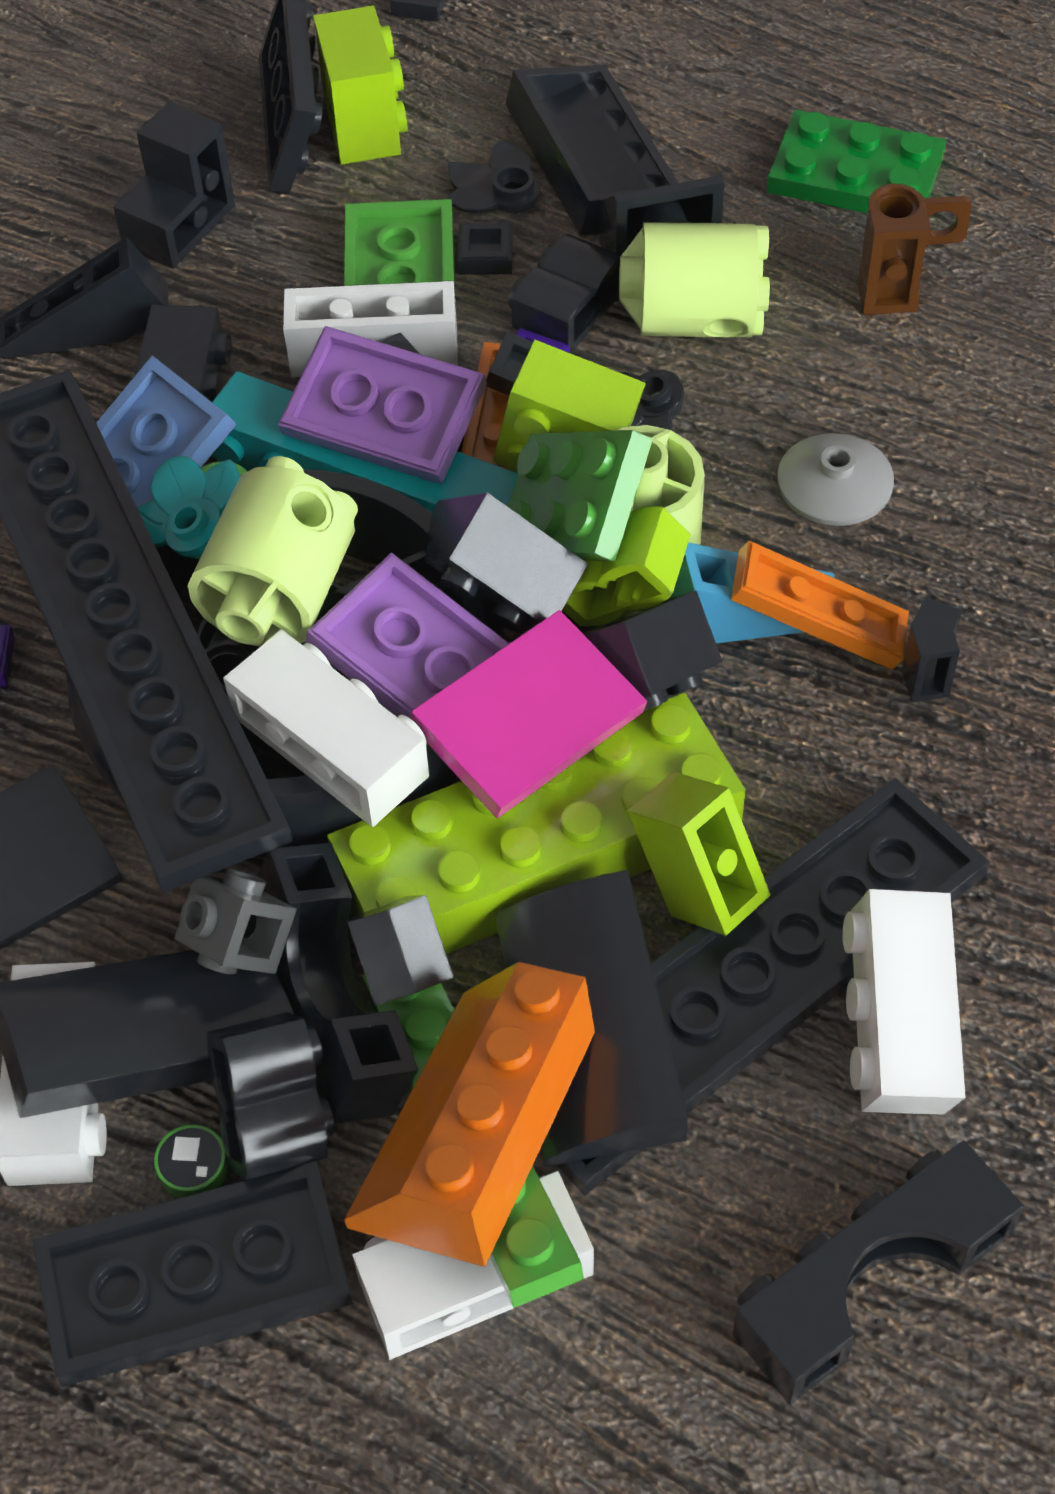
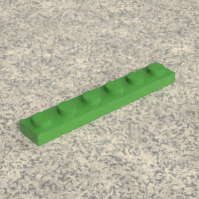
M362 974L366 993L374 1010L379 1013L394 1010L397 1012L418 1067V1072L410 1085L413 1090L450 1020L454 1008L441 983L418 993L375 1005L366 976ZM533 1166L490 1255V1259L513 1308L584 1279L581 1261Z

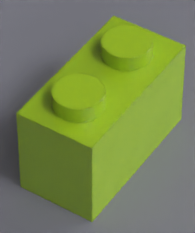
M672 772L627 810L672 917L726 936L771 896L729 787Z

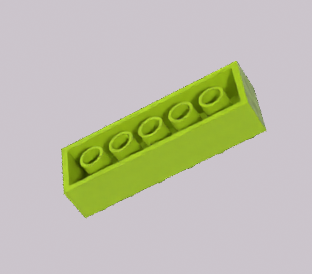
M684 692L669 698L668 701L658 706L644 710L639 716L498 819L461 781L395 807L374 827H371L363 820L330 833L327 837L328 843H332L351 892L352 901L350 908L354 916L407 896L426 895L445 953L448 954L498 933L495 914L529 897L566 884L604 874L628 870L629 877L631 878L650 870L651 867L627 810L672 772L729 787L741 820L743 819L746 789Z

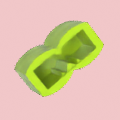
M651 506L631 511L615 562L583 560L588 565L562 610L579 626H598L616 620L624 613L625 609L641 610L662 604L670 598L674 591L691 534L664 507Z

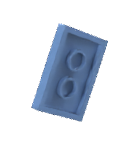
M153 355L96 422L136 507L154 499L151 493V482L154 473L166 459L178 455L188 456L201 468L237 425L225 412Z

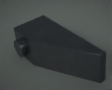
M125 237L1 316L0 357L2 359L126 341L140 331L146 330L151 305H169L167 282L134 244Z

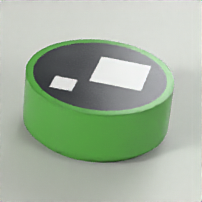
M185 1125L169 1132L159 1143L154 1157L155 1170L163 1188L170 1195L178 1199L219 1188L225 1181L229 1168L221 1138L213 1130L201 1125Z

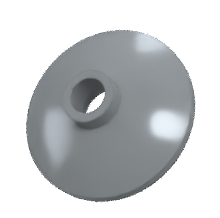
M829 433L811 436L793 445L780 461L777 485L785 503L800 516L824 525L846 526L861 523L874 517L887 505L893 491L894 474L888 459L874 445L855 436Z

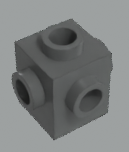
M227 869L224 879L204 876L193 881L188 898L181 910L180 923L174 939L198 952L197 963L208 969L225 974H236L238 969L276 974L297 908L264 892L265 880L246 872Z

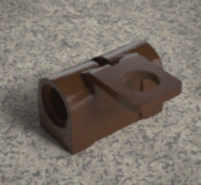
M894 183L882 185L872 192L868 203L858 278V291L863 315L918 312L920 300L919 284L925 247L932 244L960 243L965 240L972 208L969 197L923 198L922 194L913 187ZM942 211L951 212L956 215L957 218L950 227L942 230L931 229L929 222L931 215Z

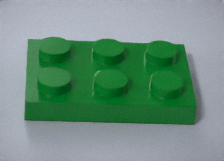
M795 109L768 175L767 193L863 213L868 211L869 197L872 192L882 185L892 183L904 184L916 189L922 194L923 198H930L944 157L947 139L928 136L919 132H908L877 126L869 122H857L827 116L818 112H806Z

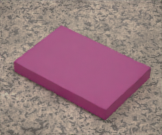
M559 609L411 711L410 719L420 727L428 745L498 819L643 713L648 701Z

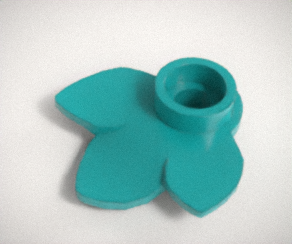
M182 455L170 457L158 467L151 482V493L154 499L137 507L156 548L169 546L178 555L192 559L201 558L240 478L238 469L231 459L216 464L205 473L195 461L188 456Z

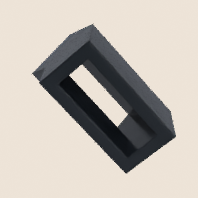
M926 597L911 623L901 671L911 702L949 697L960 653L956 636L962 611Z
M426 895L407 896L382 907L356 914L347 922L375 1005L418 993L453 978Z

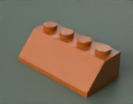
M517 962L463 993L344 1219L348 1229L475 1265L486 1266L595 1033L585 977Z

